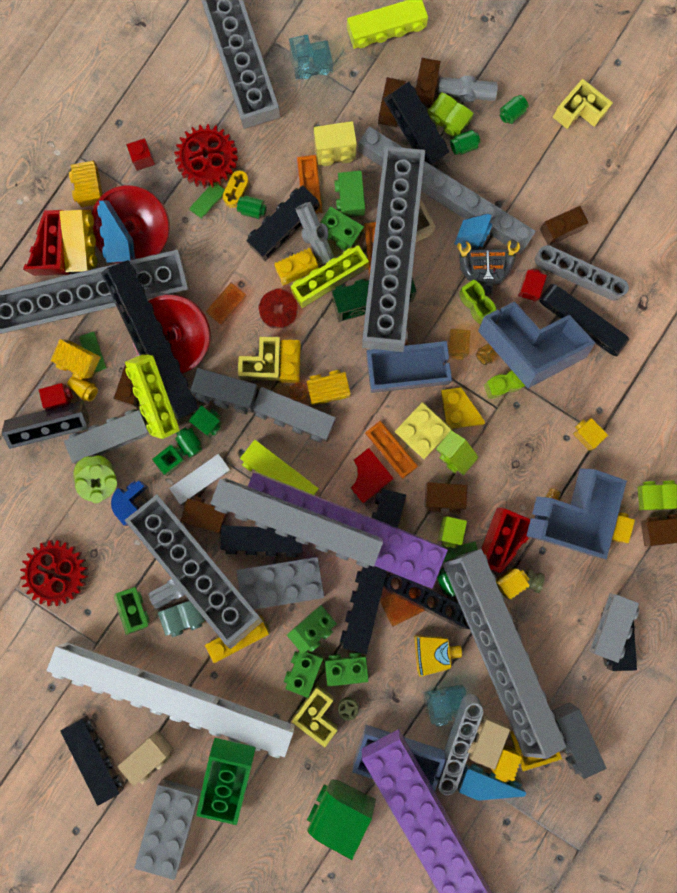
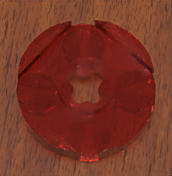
M280 288L267 292L261 298L258 306L261 320L270 328H287L297 318L298 306L296 299L291 293ZM275 305L283 306V312L281 314L279 312H277L276 314L273 312L275 310Z

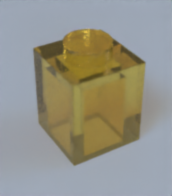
M450 329L448 333V354L452 356L453 360H463L469 355L471 330Z

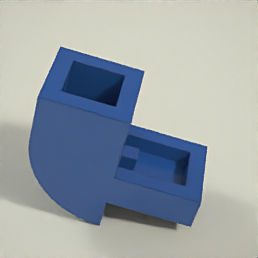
M133 481L126 487V492L121 488H117L112 496V511L124 526H129L125 519L139 509L133 500L148 488L143 481Z

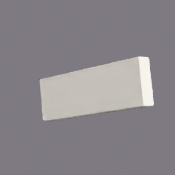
M217 454L169 489L180 505L187 501V498L191 499L231 470L220 454Z

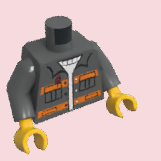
M511 240L508 241L507 248L509 252L507 253L506 249L471 250V245L467 241L466 248L462 250L461 243L459 242L457 248L461 252L459 255L460 270L467 280L472 281L474 279L480 283L484 289L485 296H492L493 286L500 285L502 280L507 279L513 269L516 258L515 253L520 249L519 242L517 241L515 248H510Z

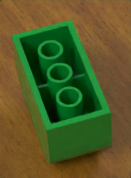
M331 779L328 786L323 785L316 799L320 803L319 805L314 804L307 818V821L310 822L307 832L321 844L353 860L372 820L376 799L339 780Z

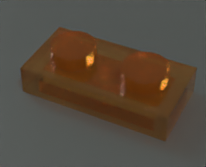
M231 282L206 310V314L222 326L247 296Z

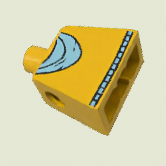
M414 635L417 674L419 677L451 669V659L462 658L461 646H449L447 637Z

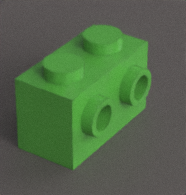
M362 172L338 173V180H334L335 192H339L340 198L336 199L337 210L348 217L364 216L365 202Z
M331 206L320 222L325 224L328 229L327 240L331 239L336 242V245L344 251L351 247L354 248L364 232V226Z
M136 587L116 593L114 600L125 634L129 635L146 629L149 617L147 612L143 611L141 605L143 599L140 591L137 592Z
M320 605L294 627L287 636L302 654L307 650L312 652L320 645L318 641L321 638L325 640L333 633L331 629L337 623L324 607Z
M309 650L303 654L300 651H295L291 663L294 664L292 672L287 671L283 681L287 683L285 689L308 698L323 656Z
M352 652L347 657H341V654L329 655L328 659H325L327 686L368 682L366 655H361L360 652Z

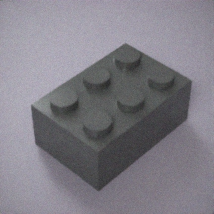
M197 368L191 392L199 402L209 404L212 401L214 404H217V407L223 409L233 407L236 412L247 415L248 412L253 413L252 408L259 389L256 384Z
M569 702L551 710L555 715L558 729L564 737L566 748L563 750L568 756L565 760L569 768L573 769L574 773L579 774L583 779L607 769L580 709Z

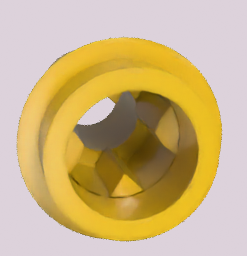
M73 376L67 382V386L83 401L90 402L98 394V388L91 382L80 380Z

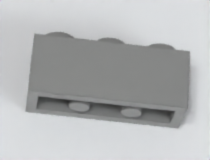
M610 593L589 651L618 663L619 659H622L625 654L624 645L626 639H629L632 634L631 625L633 619L635 620L639 614V603Z

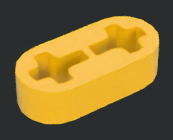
M235 171L224 190L223 200L229 208L237 207L239 197H243L248 188L249 180L245 172ZM240 177H243L244 183L240 182L239 186L236 187V179H240ZM235 191L236 200L229 202L228 196L231 197Z

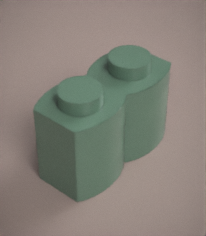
M190 600L158 612L165 636L171 634L172 637H176L184 633L183 629L189 627L191 631L203 626L202 622L206 621Z

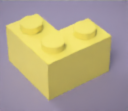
M582 78L558 106L553 118L568 129L580 115L595 127L608 112L613 102Z
M259 337V357L239 356L238 377L240 380L280 381V337Z
M316 685L309 697L293 716L292 723L323 747H326L337 732V725L323 715L333 702V696L319 685Z

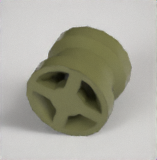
M528 569L526 574L530 579L528 581L529 588L533 589L536 593H540L544 584L545 574H536L533 570Z
M345 697L339 702L338 712L340 717L347 721L356 718L359 709L355 699Z

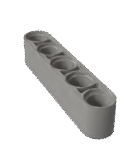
M546 245L541 247L534 260L538 267L607 299L616 301L628 292L629 286L624 279L552 246ZM541 254H547L549 260H544ZM559 262L566 263L567 268H562L559 265ZM577 270H582L585 273V277L579 276ZM595 278H600L603 285H598ZM614 286L619 287L620 294L614 291Z
M468 694L463 697L444 750L445 763L437 783L439 791L443 795H452L457 790L469 756L467 751L475 739L483 716L480 700L474 694ZM476 705L474 709H468L470 706ZM469 724L468 727L462 728L463 725ZM458 743H463L461 746H455Z

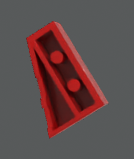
M44 210L36 231V241L29 251L31 254L28 263L24 264L23 267L24 271L33 276L71 275V272L65 271L60 211L64 210Z
M496 508L481 547L488 559L490 570L502 573L517 554L516 552L522 544L527 542L529 539L527 532L531 519L505 508Z

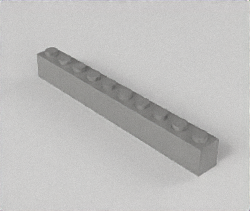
M369 126L359 141L358 152L383 166L385 146L403 147ZM424 161L421 192L464 219L485 214L492 215L489 222L493 223L489 234L505 245L511 240L510 248H515L518 241L520 245L518 253L521 254L535 234V230Z

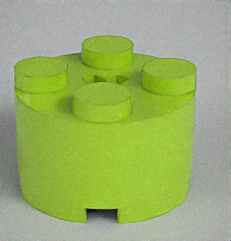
M98 455L93 457L86 456L79 460L74 467L73 479L75 489L83 499L93 503H100L102 500L110 497L115 491L117 479L114 468L105 457Z

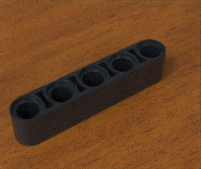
M550 284L539 299V302L560 319L570 315L591 337L595 344L613 356L617 357L630 340L622 331L555 284Z
M393 574L386 577L384 587L389 593L460 629H470L463 622L464 613L459 604L399 575ZM393 578H396L399 582L397 589L391 586ZM411 587L415 588L417 591V595L415 598H412L409 595V590ZM430 596L434 599L435 602L433 607H430L427 604V600ZM447 606L452 608L451 616H447L445 613Z

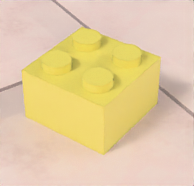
M353 121L313 127L318 165L330 166L336 162L350 163L356 160L357 143Z
M422 402L396 429L395 433L418 455L425 459L452 428L426 403Z

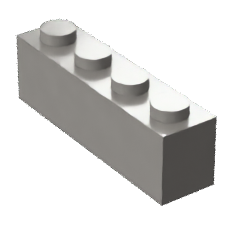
M261 387L252 408L253 412H256V417L266 420L267 417L273 419L274 424L283 428L285 425L293 428V432L300 435L307 433L311 435L310 439L319 443L322 440L327 442L336 417Z
M132 409L125 412V416L121 418L112 417L106 420V424L90 426L88 431L84 433H73L69 435V439L64 440L72 463L77 464L79 460L86 456H100L150 434L146 427L147 421L140 410Z

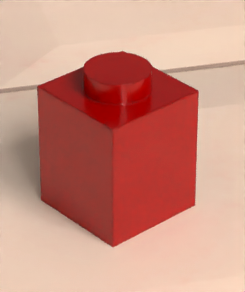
M145 138L126 144L132 163L137 171L155 165Z
M528 269L523 276L517 296L536 302L540 298L547 275L542 274V271L538 269Z
M63 383L38 389L43 409L46 410L70 404L71 399H73L70 387Z

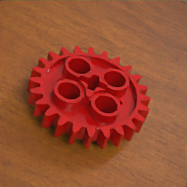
M200 124L197 131L194 127H191V134L185 131L186 138H179L182 144H176L179 151L174 152L177 157L175 163L179 165L177 169L179 172H182V177H188V183H192L195 180L196 187L202 183L204 188H206L207 183H210L212 188H214V182L221 185L222 178L228 181L227 174H233L231 168H237L235 161H238V156L235 155L238 151L234 147L235 141L231 140L230 134L225 135L224 129L218 132L216 125L213 129H210L209 124H207L206 129H203ZM212 143H218L217 147H210ZM193 147H199L197 151H191ZM216 161L222 162L220 166L213 165ZM197 165H203L200 170L194 169Z
M52 540L47 542V546L45 543H40V549L33 547L34 554L27 553L26 555L29 560L22 561L27 565L26 568L20 569V571L25 572V575L20 577V579L26 580L22 587H29L26 594L33 593V601L40 598V605L47 601V606H52L53 602L56 606H60L61 600L64 604L69 603L68 597L71 600L76 599L74 592L81 593L82 591L79 589V586L86 585L81 581L83 578L88 577L83 574V571L87 570L88 567H82V563L86 559H79L82 552L74 553L75 546L68 549V542H64L62 546L61 540H56L55 545ZM48 554L52 557L51 565H47L45 562ZM66 562H69L71 565L69 573L64 570ZM40 565L47 570H55V573L70 577L71 580L68 581L61 576L53 577V573L38 569V566ZM39 574L44 576L43 584L37 581ZM58 581L62 582L63 584V590L61 592H59L56 589V583Z

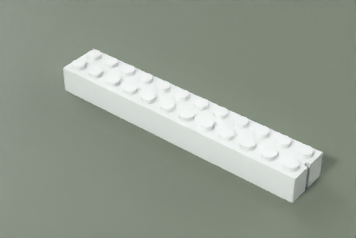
M68 642L55 647L47 671L51 672L52 676L57 679H70L74 685L81 687L84 685L89 686L93 692L100 694L106 692L111 694L110 697L115 700H128L132 706L150 708V712L157 715L164 713L169 715V718L173 721H186L190 723L189 726L192 728L201 729L202 727L208 729L209 733L214 736L229 737L228 740L232 742H243L249 744V746L256 747V751H260V749L268 751V754L275 758L285 757L294 732L295 725Z

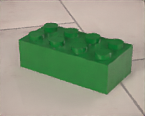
M214 737L196 816L237 825L256 747Z

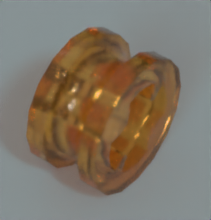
M294 383L290 386L289 395L291 399L297 402L305 399L307 390L302 383ZM294 388H302V396L298 397L297 395L295 397L293 395L295 393Z

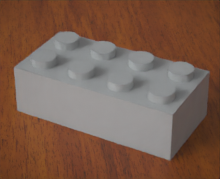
M318 557L236 570L240 594L253 610L324 598Z
M165 779L160 781L134 869L175 880L180 869L201 789Z

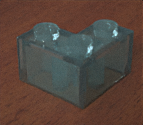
M308 34L289 38L290 58L295 79H308L313 75H326L333 71V61L328 40L310 44Z
M463 684L423 692L427 716L431 724L443 726L452 720V716L456 718L461 701L466 696Z

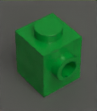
M202 405L189 420L190 423L209 438L212 435L215 437L222 429L220 426L222 422L219 420L220 415L213 409L208 411Z

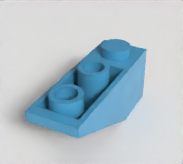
M99 201L100 205H98L97 210L102 220L100 234L104 238L105 246H103L102 251L106 262L135 260L133 239L111 203L109 201Z
M485 214L463 220L454 244L457 245L460 242L461 247L466 248L467 241L471 245V250H477L479 246L483 247L493 223L489 222L492 215Z
M465 764L457 787L459 793L478 801L525 797L527 793L520 782L510 780V782L501 781L495 777L496 774L492 773V771L491 774L486 773L482 767L476 764L471 766Z

